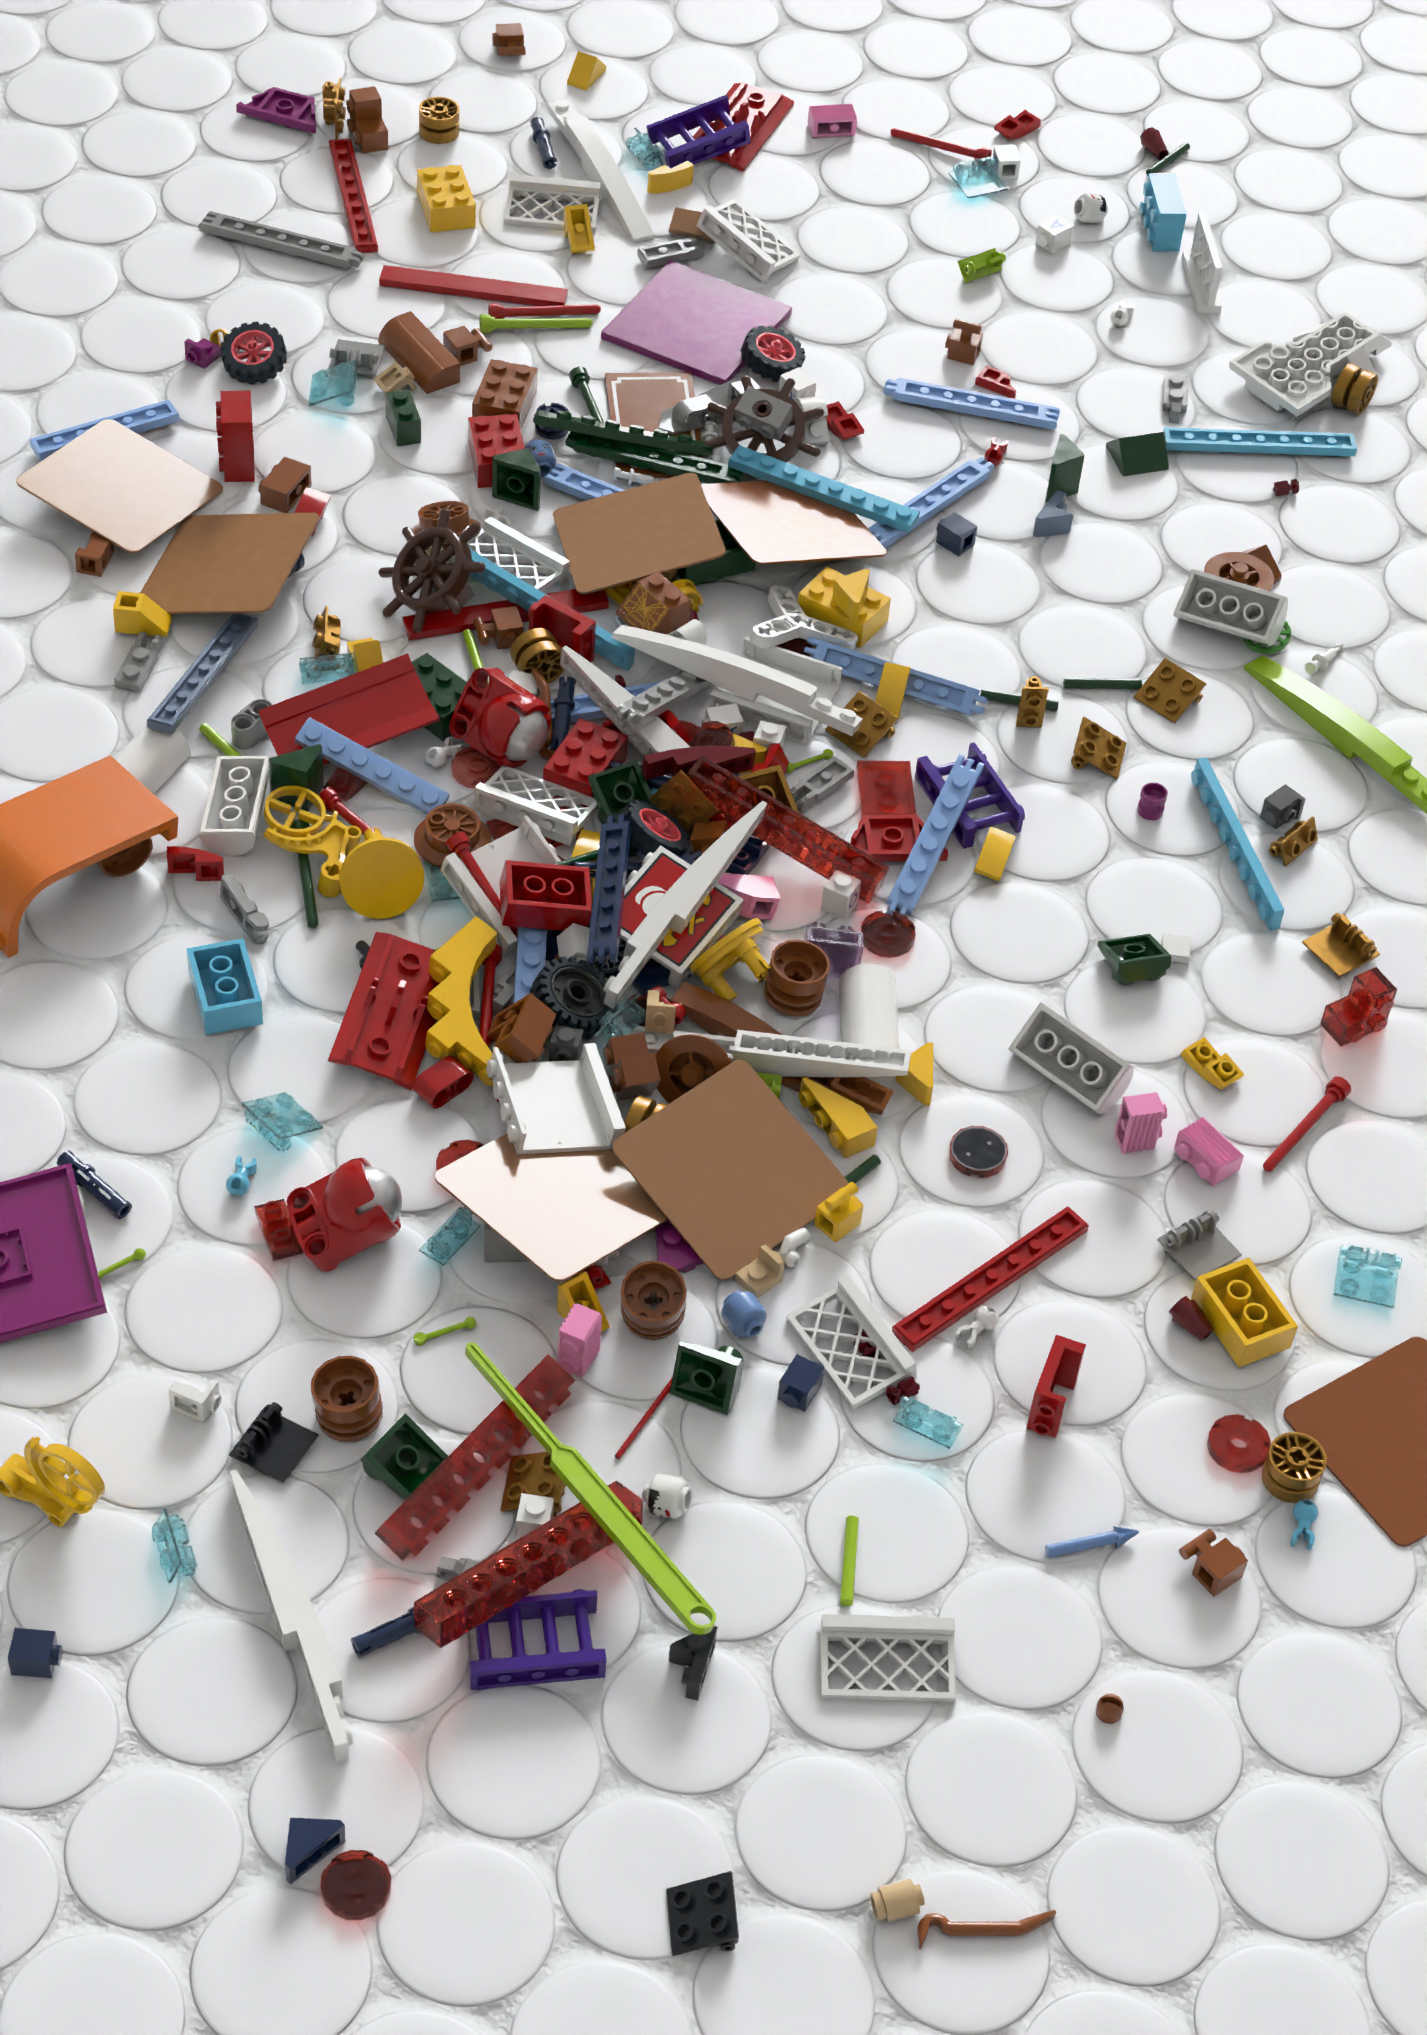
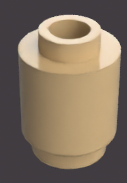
M911 1879L880 1886L876 1892L870 1893L871 1905L877 1921L885 1919L886 1922H891L920 1914V1906L925 1905L920 1885H914Z

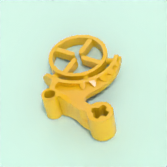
M300 786L277 788L268 795L265 802L264 819L270 828L266 829L263 836L273 844L288 851L301 854L319 853L325 855L327 861L321 867L317 886L318 891L323 896L329 898L339 896L341 894L339 885L340 868L345 855H348L353 848L359 845L361 838L360 828L357 826H346L338 821V811H334L333 815L326 814V808L322 799L307 788ZM289 795L299 796L295 803L294 811L299 812L298 819L313 824V826L304 829L291 828L295 819V812H291V805L276 799ZM305 799L317 807L320 816L300 810ZM269 808L289 815L284 826L272 817ZM324 821L330 822L323 831L319 832Z
M38 1436L36 1438L32 1437L24 1447V1457L14 1453L0 1467V1493L6 1497H14L37 1505L47 1514L51 1523L57 1527H63L74 1513L85 1514L92 1509L93 1505L105 1492L103 1479L92 1464L73 1449L57 1443L49 1444L44 1448L39 1444L41 1439Z

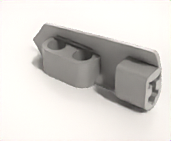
M738 376L700 395L682 400L675 406L662 411L659 429L674 435L705 427L708 421L717 423L722 416L709 411L707 404L712 401L728 408L732 401L745 392L741 383L742 377ZM750 378L753 387L755 389H761V387L752 378Z

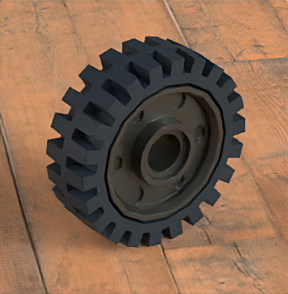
M560 957L558 960L555 958L547 963L532 983L530 993L556 1013L552 1024L553 1027L556 1024L584 1030L583 1040L584 1038L590 1040L604 1030L616 1012V1008L612 1009L604 1004L606 992L603 989L607 981L603 979L606 975L602 971L597 974L595 972L597 967L591 965L589 968L586 967L587 961L581 959L577 963L575 957H570L568 960L566 957Z

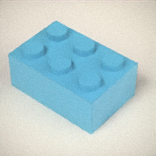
M1149 173L1147 183L1143 185L1144 201L1140 202L1139 207L1140 215H1143V227L1147 229V242L1151 243L1153 251H1180L1187 212L1176 174Z
M244 938L186 948L188 972L205 1034L262 1025V1000Z

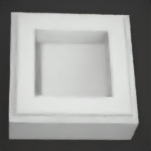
M1163 933L1161 945L1171 955V962L1189 964L1191 937Z

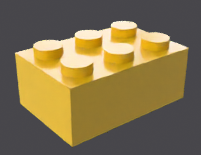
M462 165L417 169V195L430 232L476 228V204Z
M825 567L799 592L798 603L806 616L856 633L858 636L856 647L861 648L888 622L891 598L868 587L858 621L853 622L832 600L834 580L845 575Z
M1249 1257L1196 1278L1191 1300L1194 1299L1214 1328V1333L1239 1368L1291 1348L1298 1325Z

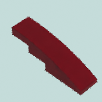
M696 746L671 749L644 755L641 773L646 781L667 774H671L673 778L682 770L688 777L700 775L705 783L753 769L756 750L755 748L737 746Z

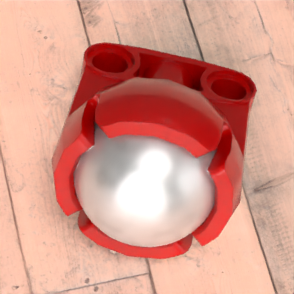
M477 668L466 683L454 709L449 724V731L454 738L462 739L496 764L516 768L522 766L527 762V759L536 755L545 744L551 726L550 710L542 699L506 677L501 669Z
M364 1157L349 1160L339 1166L333 1173L306 1187L294 1189L287 1197L288 1213L297 1240L304 1254L322 1272L332 1271L340 1262L376 1243L387 1241L394 1237L401 1228L399 1214L402 1208V1193L398 1183L388 1172L371 1166Z

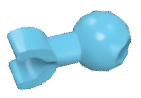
M237 1156L235 1161L236 1173L230 1175L226 1181L227 1191L231 1195L243 1196L248 1192L250 1182L247 1177L255 1174L257 1159L253 1158L250 1164L243 1167L242 1157Z
M1302 1499L1293 1508V1515L1298 1522V1526L1293 1532L1290 1545L1294 1547L1297 1538L1304 1534V1539L1308 1543L1307 1549L1311 1550L1315 1537L1313 1532L1310 1531L1311 1523L1318 1517V1508L1313 1501Z

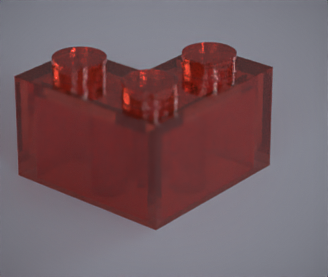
M1377 967L1356 975L1353 978L1348 996L1325 1006L1320 1025L1341 1047L1351 1042H1358L1364 1036L1373 1032H1380L1388 1023L1387 1020L1394 1005L1397 988Z

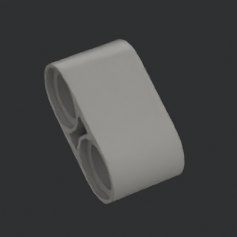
M266 699L254 700L231 719L232 743L236 748L250 749L268 735L258 710L271 706L272 703Z

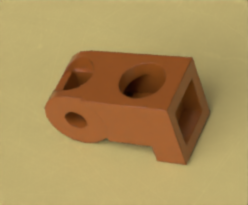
M92 532L86 549L78 548L75 553L76 572L101 577L114 554L112 543Z

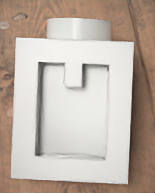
M214 1380L209 1383L204 1392L199 1391L193 1385H185L178 1381H174L169 1388L170 1409L202 1423L205 1422L210 1413L217 1411L222 1399L219 1395V1382Z

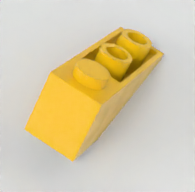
M806 1077L802 1078L798 1094L799 1101L814 1116L816 1125L828 1135L833 1148L838 1149L843 1157L847 1158L875 1146L878 1127L862 1106Z

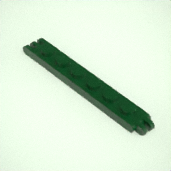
M536 411L533 418L534 424L693 455L711 456L713 453L711 446L705 445L701 441L692 440L693 437L687 434H678V437L668 435V431L654 429V432L645 431L644 427L639 425H630V428L620 426V422L606 420L605 423L597 422L595 417L582 415L581 418L571 417L572 414L566 411H557V414Z
M572 431L565 440V445L573 448L578 453L674 476L695 473L700 482L707 484L741 482L744 472L730 468L725 463L656 447Z

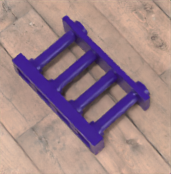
M727 95L646 126L649 145L651 146L658 142L662 144L666 150L664 152L666 166L669 168H674L686 161L693 165L749 144L751 140L748 123L744 120L735 124L730 118ZM721 119L726 128L715 132L709 123ZM700 126L706 136L694 139L689 130ZM680 134L686 143L674 147L669 138Z
M975 742L969 744L968 756L964 759L962 765L965 766L969 758L975 760L972 767L973 770L976 769L979 762L985 764L974 788L983 786L989 795L968 800L952 832L963 849L974 845L975 834L978 830L1009 822L1016 833H1020L1023 820L1025 819L1023 807L1016 802L987 761L985 753L980 751ZM928 756L917 758L915 779L934 805L945 784L942 776L949 775L955 762L937 767L933 765ZM996 804L1001 813L977 820L970 818L966 813Z
M578 1589L570 1593L493 1600L479 1598L471 1602H463V1624L475 1625L478 1660L470 1661V1689L480 1690L605 1678V1648H593L588 1614H594L597 1611V1590L587 1591ZM575 1615L579 1651L560 1652L555 1617ZM542 1618L546 1653L528 1656L525 1653L522 1620ZM508 1622L512 1657L492 1658L488 1623Z

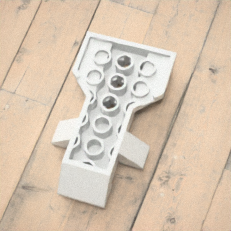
M1345 311L1328 322L1309 327L1293 337L1292 342L1287 341L1286 345L1272 344V341L1262 340L1230 360L1229 369L1245 380V388L1275 410L1279 412L1285 408L1297 417L1330 396V379L1342 372L1347 364L1351 363L1361 367L1362 372L1368 370L1377 374L1368 354L1371 353L1377 356L1391 347L1392 342Z

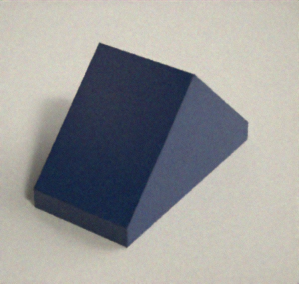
M290 1817L285 1857L286 1881L290 1885L345 1842V1824L341 1820Z

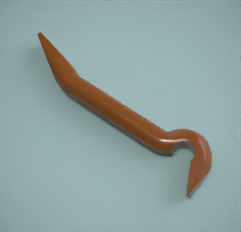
M532 667L531 671L539 689L540 699L549 707V714L551 716V726L545 744L539 751V755L543 759L550 760L555 753L554 750H548L553 736L550 688L542 673Z
M1056 1911L1044 1912L1020 1921L950 1922L942 1914L929 1913L920 1920L917 1927L919 1949L924 1944L929 1927L933 1925L938 1926L942 1933L948 1936H1021L1054 1919Z

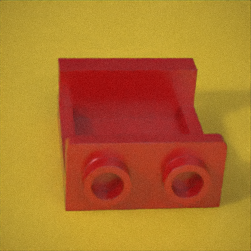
M546 595L530 606L528 611V630L535 628L547 629L553 634L561 649L564 646H568L590 663L594 661L595 620Z
M1059 1335L1055 1336L1034 1392L1026 1426L1027 1429L1033 1430L1040 1435L1057 1437L1066 1397L1053 1393L1056 1384L1074 1390L1086 1344Z

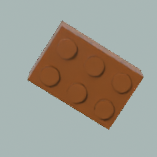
M491 359L472 402V417L517 414L520 430H522L537 393L538 368Z

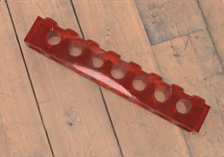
M701 756L688 772L687 776L719 809L717 814L734 824L762 801L767 803L763 819L752 835L828 880L836 870L861 880L859 899L870 904L883 886L890 869L889 866L708 758Z
M547 1354L514 1389L544 1423L552 1415L548 1410L550 1406L555 1403L559 1407L572 1394L568 1388L574 1383L575 1379ZM534 1390L542 1393L544 1400L539 1399ZM503 1400L374 1534L402 1561L410 1552L416 1557L429 1543L425 1537L431 1531L437 1535L450 1521L446 1515L452 1509L458 1513L471 1499L467 1493L473 1487L479 1491L491 1478L487 1472L493 1466L499 1470L512 1456L508 1450L513 1445L519 1449L532 1434ZM494 1432H499L504 1437L505 1442L498 1440ZM474 1453L480 1454L484 1459V1463L477 1461ZM453 1474L459 1475L463 1479L464 1484L457 1483L453 1478ZM432 1495L438 1496L442 1500L443 1506L437 1505L433 1501ZM411 1517L419 1519L422 1523V1528L414 1526Z
M617 1480L609 1484L610 1490L642 1525L643 1499ZM579 1502L414 1602L415 1628L438 1647L442 1648L450 1642L459 1639L463 1634L476 1626L485 1623L489 1618L502 1610L511 1607L515 1602L528 1594L537 1591L541 1586L554 1578L563 1575L567 1570L580 1562L586 1561L590 1556L613 1544L614 1541Z

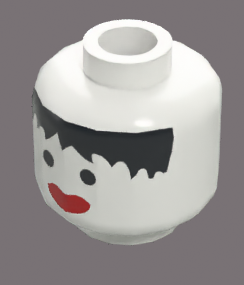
M1083 193L1076 199L1073 209L1080 222L1098 224L1108 214L1109 208L1101 194Z
M657 1474L650 1483L644 1485L642 1501L646 1502L650 1514L678 1519L683 1512L687 1513L690 1509L692 1489L688 1487L684 1478Z

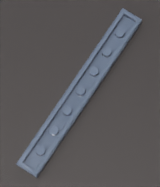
M233 613L147 719V728L172 735L258 627V618L242 613Z

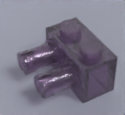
M817 922L812 923L810 926L807 925L804 941L817 945L827 954L830 962L829 972L842 975L847 969L861 964L864 949L863 932L854 931L850 926L845 930V926H840L838 929L826 928L823 923H820V927H818Z

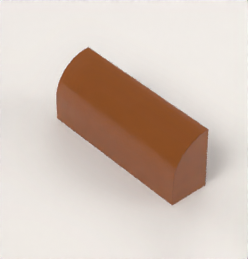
M411 311L392 318L384 325L379 334L378 342L381 345H385V350L402 368L407 367L415 377L413 380L426 394L460 382V362Z

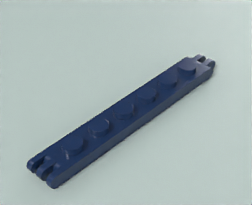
M625 814L618 816V822L615 821L614 815L608 816L607 823L601 825L587 949L588 965H595L596 956H598L599 964L606 963L607 955H609L611 963L618 962L631 836L630 821H626Z

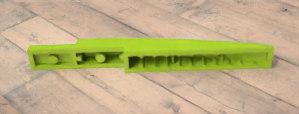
M1261 656L1244 665V670L1348 758L1360 757L1427 814V778L1411 766L1413 757L1344 704L1273 660Z

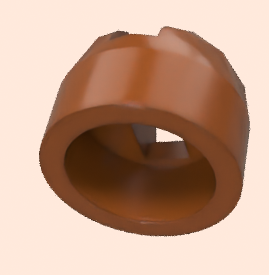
M1113 1693L1103 1695L1097 1702V1717L1102 1722L1108 1724L1116 1723L1121 1719L1124 1711L1121 1698Z

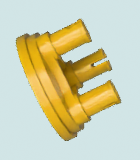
M374 827V832H372L371 828H368L364 833L365 841L353 848L341 865L339 873L340 889L347 904L357 913L374 919L391 918L408 910L419 898L424 885L423 866L418 855L410 846L397 839L385 838L376 827Z
M754 918L730 932L697 958L690 966V971L693 975H698L706 987L709 986L716 995L730 1002L738 995L723 977L724 971L741 961L746 963L755 978L758 979V982L765 980L771 967L760 955V949L755 943L764 933L761 927L762 922L759 918Z

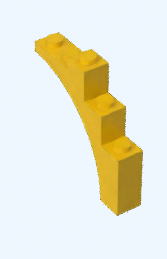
M476 916L430 956L428 973L440 984L429 992L427 1010L433 1018L439 1021L427 1031L425 1048L433 1057L441 1060L452 1055L467 1069L469 1068L478 1075L485 1085L493 1087L492 1078L487 1076L486 1071L487 1061L491 1060L492 1052L481 1038L475 1025L469 996L474 976L484 960L495 949L498 932Z

